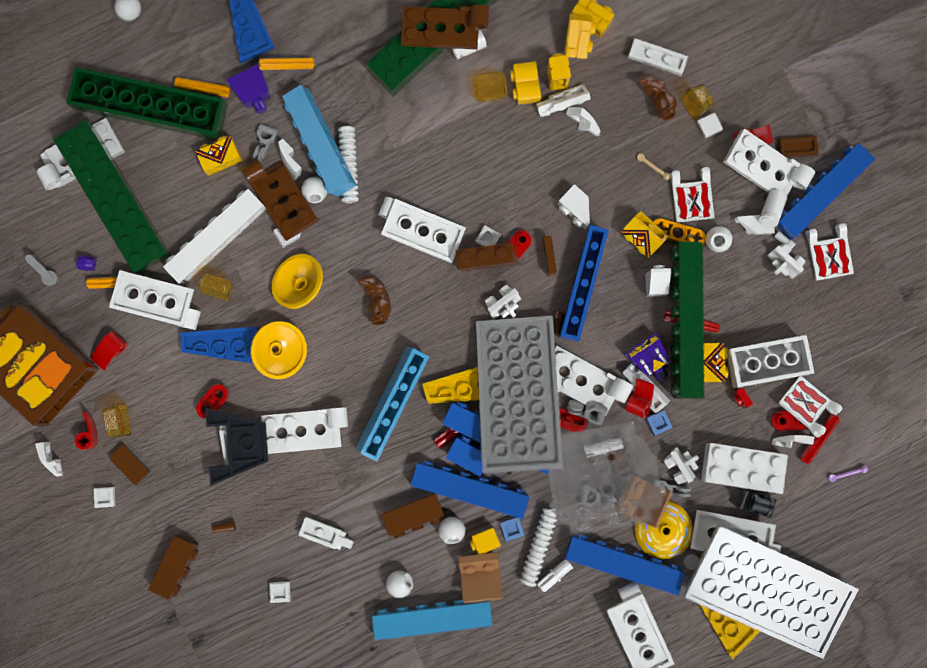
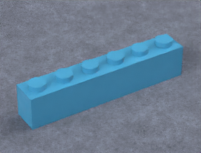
M299 85L282 96L285 101L284 107L292 115V123L296 129H299L301 133L300 139L304 145H307L308 155L317 166L316 172L325 182V190L329 194L339 197L355 187L356 183L309 89Z
M406 346L355 448L357 452L378 461L429 356Z
M463 599L455 600L454 604L436 602L435 606L427 607V604L415 605L414 609L402 606L397 607L396 611L389 612L388 609H379L372 616L375 640L492 626L490 601L464 603Z

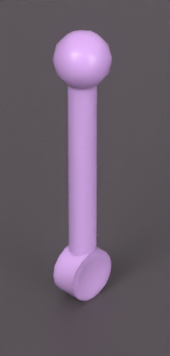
M864 465L860 469L842 474H830L828 480L835 482L838 478L860 472L866 473L868 468Z

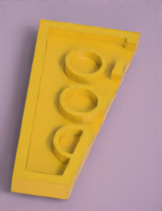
M478 367L422 384L428 404L480 401Z
M699 604L732 659L760 632L755 628Z

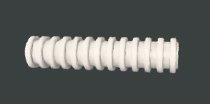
M342 126L338 128V132H340L338 135L340 138L339 144H341L339 146L340 153L357 184L358 180L356 178L358 176L355 174L357 172V168H355L357 166L355 162L357 158L354 156L356 155L354 150L356 149V145H354L356 140L354 139L355 133H353L355 128L352 126ZM357 185L342 194V202L356 203L359 201L357 197L358 192L356 191L358 189Z
M548 508L542 509L544 512L540 515L542 517L541 520L538 521L540 525L537 526L538 531H535L536 537H533L534 543H531L532 549H529L530 555H527L528 561H525L526 566L523 567L524 572L521 573L523 577L519 579L521 583L532 587L536 586L535 580H538L537 574H540L539 569L542 568L541 563L544 562L543 557L546 556L544 553L548 550L546 547L550 544L548 541L552 538L550 535L554 532L552 528H555L554 522H557L556 516H559L557 511Z

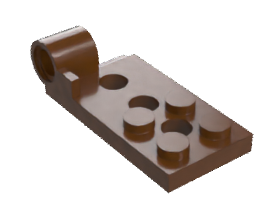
M472 5L471 7L461 6L460 9L403 6L401 46L478 50L479 30L488 29L489 7L485 5ZM419 23H424L427 28L424 31H418L416 26ZM438 24H443L446 29L444 32H437L435 27ZM457 25H462L465 31L463 33H456L454 28Z
M258 159L241 169L286 241L319 221L282 161L266 171ZM272 182H279L276 189H270ZM287 196L288 201L285 204H280L279 199ZM291 211L297 212V216L294 219L288 218V214Z

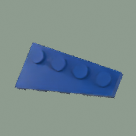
M229 0L240 63L275 49L254 0Z
M258 327L180 333L181 352L253 364L250 348Z

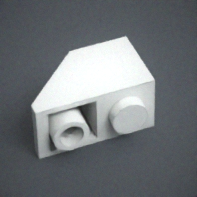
M574 184L559 200V210L566 216L570 215L573 218V223L578 228L583 227L586 229L590 224L589 197Z
M664 265L653 266L645 274L646 297L666 296L669 294L671 268H665Z

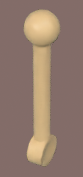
M644 154L637 156L639 162L643 161L661 174L665 180L670 179L669 173L663 172L645 159Z

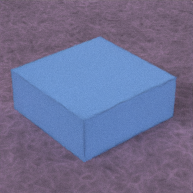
M665 410L646 418L654 436L673 428Z
M515 517L500 522L506 542L525 536L519 518Z

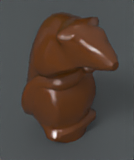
M654 74L640 78L639 82L644 87L648 96L653 97V107L658 114L657 118H662L664 121L673 118L676 115L677 101L674 95L665 87V81L654 77Z
M366 276L358 279V283L363 286L364 291L370 298L368 305L370 318L368 321L373 325L386 324L391 313V302L384 283L377 280L375 276Z

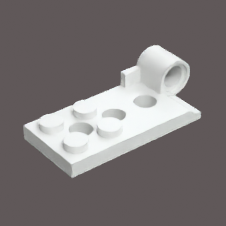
M107 118L93 124L113 158L125 153ZM56 145L40 154L45 166L39 168L36 173L46 190L60 188L76 179L69 166L63 167L61 165L64 157Z
M741 129L723 163L768 193L771 190H779L788 195L792 186L800 190H806L815 174V171L809 166L800 164L794 159L786 158L746 129ZM747 150L750 151L752 154V158L750 161H748L745 157V153ZM761 161H765L767 164L765 171L760 168ZM776 171H779L781 173V179L779 181H777L775 178Z
M385 197L378 214L387 219L381 235L449 263L453 262L456 255L455 250L458 249L466 229L461 225L390 197ZM408 219L411 222V227L403 229L400 225L401 220ZM421 226L428 228L429 233L425 237L420 236L418 233V229ZM439 233L446 236V242L443 244L436 241V235Z
M119 270L109 308L196 330L201 314L200 311L189 308L194 289ZM132 289L138 290V297L135 299H131L129 296ZM150 294H156L157 296L154 304H149L148 302ZM170 298L175 300V306L172 309L166 307V302Z
M559 346L555 347L557 386L560 392L586 406H591L595 403L606 406V415L614 400L625 404L634 387L633 385L610 373L604 372ZM560 367H568L570 373L567 377L560 376ZM582 375L586 378L584 386L576 384L577 376ZM595 385L603 387V393L600 396L593 393Z
M347 407L261 416V422L266 423L268 454L342 447L340 428L348 427ZM318 424H323L326 428L323 435H318L315 432ZM299 426L306 428V435L303 437H299L296 434V429ZM282 427L287 430V436L284 439H280L277 436L278 429Z
M696 511L690 549L705 551L711 539L707 534L708 529L711 527L716 528L717 525H720L746 538L750 535H755L758 538V543L777 552L781 551V545L773 543L776 528L774 524L707 511Z
M633 582L618 589L623 602L607 609V613L632 667L667 668L673 665L672 657L637 583ZM631 614L637 615V620L634 623L627 622V618ZM638 632L645 633V637L641 641L635 640V635ZM647 649L653 650L650 658L643 657V653Z

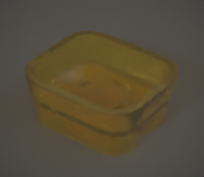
M488 72L474 76V95L478 102L500 101L507 95L506 78L502 72Z
M703 84L689 88L681 98L683 106L693 120H698L714 104L713 98L709 95Z
M205 273L197 285L199 291L208 296L231 302L234 289L232 282Z
M116 403L103 409L106 433L109 437L131 435V423L125 403Z

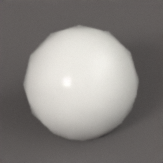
M116 0L114 9L119 18L125 21H132L139 17L141 4L138 0Z
M309 177L303 182L301 192L308 202L319 203L326 198L327 191L324 188V180L318 177Z
M722 226L711 228L705 237L707 247L714 252L726 251L733 241L731 232Z
M448 517L439 525L438 533L445 543H458L465 536V526L460 519Z
M394 571L387 578V591L393 597L403 598L407 596L413 588L411 576L405 571Z

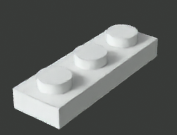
M635 38L628 58L681 76L688 56Z

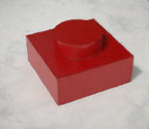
M743 387L732 392L734 394L733 399L739 407L748 408L753 405L752 400Z

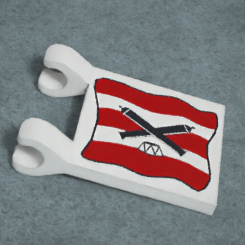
M709 167L700 169L701 182L680 184V172L673 171L670 173L676 223L714 218Z
M845 223L835 226L838 236L835 239L817 242V230L810 229L806 231L816 281L854 274L847 238V225Z
M799 376L779 401V404L808 427L815 437H820L826 431L825 427L815 422L822 411L826 408L830 414L837 415L842 410L841 405L831 401L802 376Z

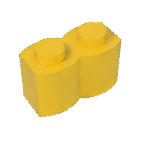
M536 61L513 64V70H510L511 82L515 81L516 88H513L514 100L518 101V105L541 102Z

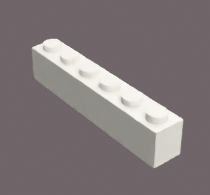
M249 189L240 192L232 204H227L218 217L215 216L208 222V226L204 230L201 229L196 232L194 239L190 243L186 242L183 244L180 252L170 256L163 267L178 284L185 285L266 210L265 206Z

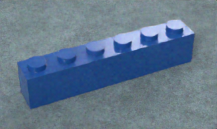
M860 143L854 147L850 145L843 152L845 156L841 160L837 158L830 165L832 169L826 173L824 171L816 178L818 182L814 186L810 184L803 191L805 195L801 199L797 197L790 204L792 208L788 212L785 210L782 212L776 227L789 240L796 238L875 160Z
M590 225L587 230L559 336L561 339L576 343L580 341L609 232L608 229Z
M458 401L456 404L451 403L442 424L481 442L480 412L474 410L472 413L466 410V405ZM544 469L539 471L548 475L550 469Z
M422 460V464L417 463L411 486L520 519L524 518L530 497L526 495V491L515 488V491L507 489V485L496 483V486L488 484V479L478 477L477 480L471 479L470 474L461 471L459 475L451 473V468L441 466L440 469L434 468V463Z
M576 534L575 537L571 535L564 557L566 560L679 596L685 572L680 570V566L670 563L668 567L662 565V561L651 557L650 560L643 559V554L632 551L631 555L625 553L624 548L614 545L612 549L606 547V543L595 539V542L587 541V536Z

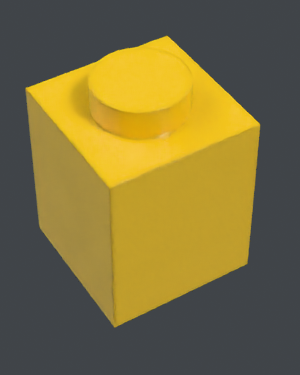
M493 527L473 534V540L470 541L473 551H478L479 555L501 546Z

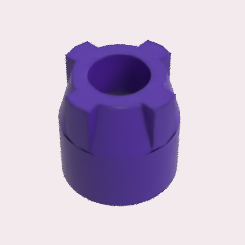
M80 254L77 260V269L95 271L97 259Z

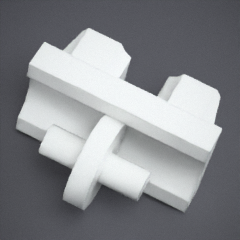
M787 243L777 246L767 255L776 267L773 272L777 275L782 272L785 276L788 275L792 279L804 270L805 260L798 255L793 259L789 255L792 249Z
M505 285L499 291L503 296L500 300L497 301L494 296H490L485 300L488 311L494 320L500 315L505 318L509 314L514 318L516 316L514 310L519 307L517 302L521 298L518 291Z
M678 447L674 448L664 459L666 466L671 468L678 465L680 471L673 475L677 484L694 481L696 476L692 469L696 470L698 468L695 463L699 459L698 456L694 455L691 457L688 451L682 455Z

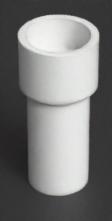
M780 231L774 236L782 244L787 243L791 249L796 245Z

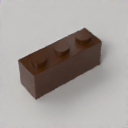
M513 243L455 250L457 269L462 272L518 265L517 247Z
M437 493L385 512L381 516L389 537L394 535V538L406 535V530L412 529L414 532L424 528L423 524L430 522L432 525L442 521L441 517L444 516V512Z
M179 534L175 535L148 590L167 600L172 599L174 596L177 597L182 588L180 586L182 579H186L191 568H189L191 561H195L198 556L199 550L197 548L199 544Z

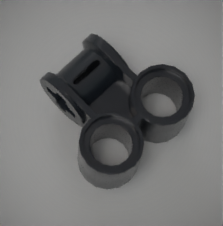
M741 489L736 508L772 518L777 499Z

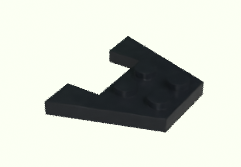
M205 408L206 427L226 426L229 465L209 466L210 486L269 462L265 422Z

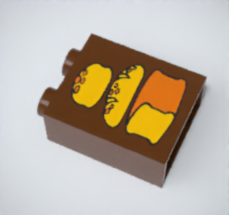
M11 305L0 313V396L33 426H48L98 372L99 368L34 309L22 305L17 307Z

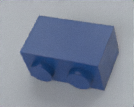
M458 434L446 459L481 476L483 472L482 443L478 445L473 442L472 438L464 434Z

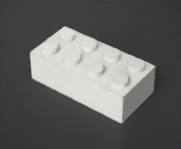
M807 335L728 350L727 362L733 388L814 374Z
M706 443L701 481L783 494L788 455Z

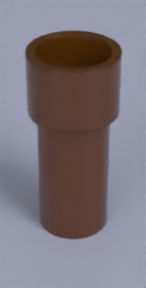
M555 311L554 333L560 334L561 323L564 317L563 312Z
M234 521L213 526V533L236 530Z

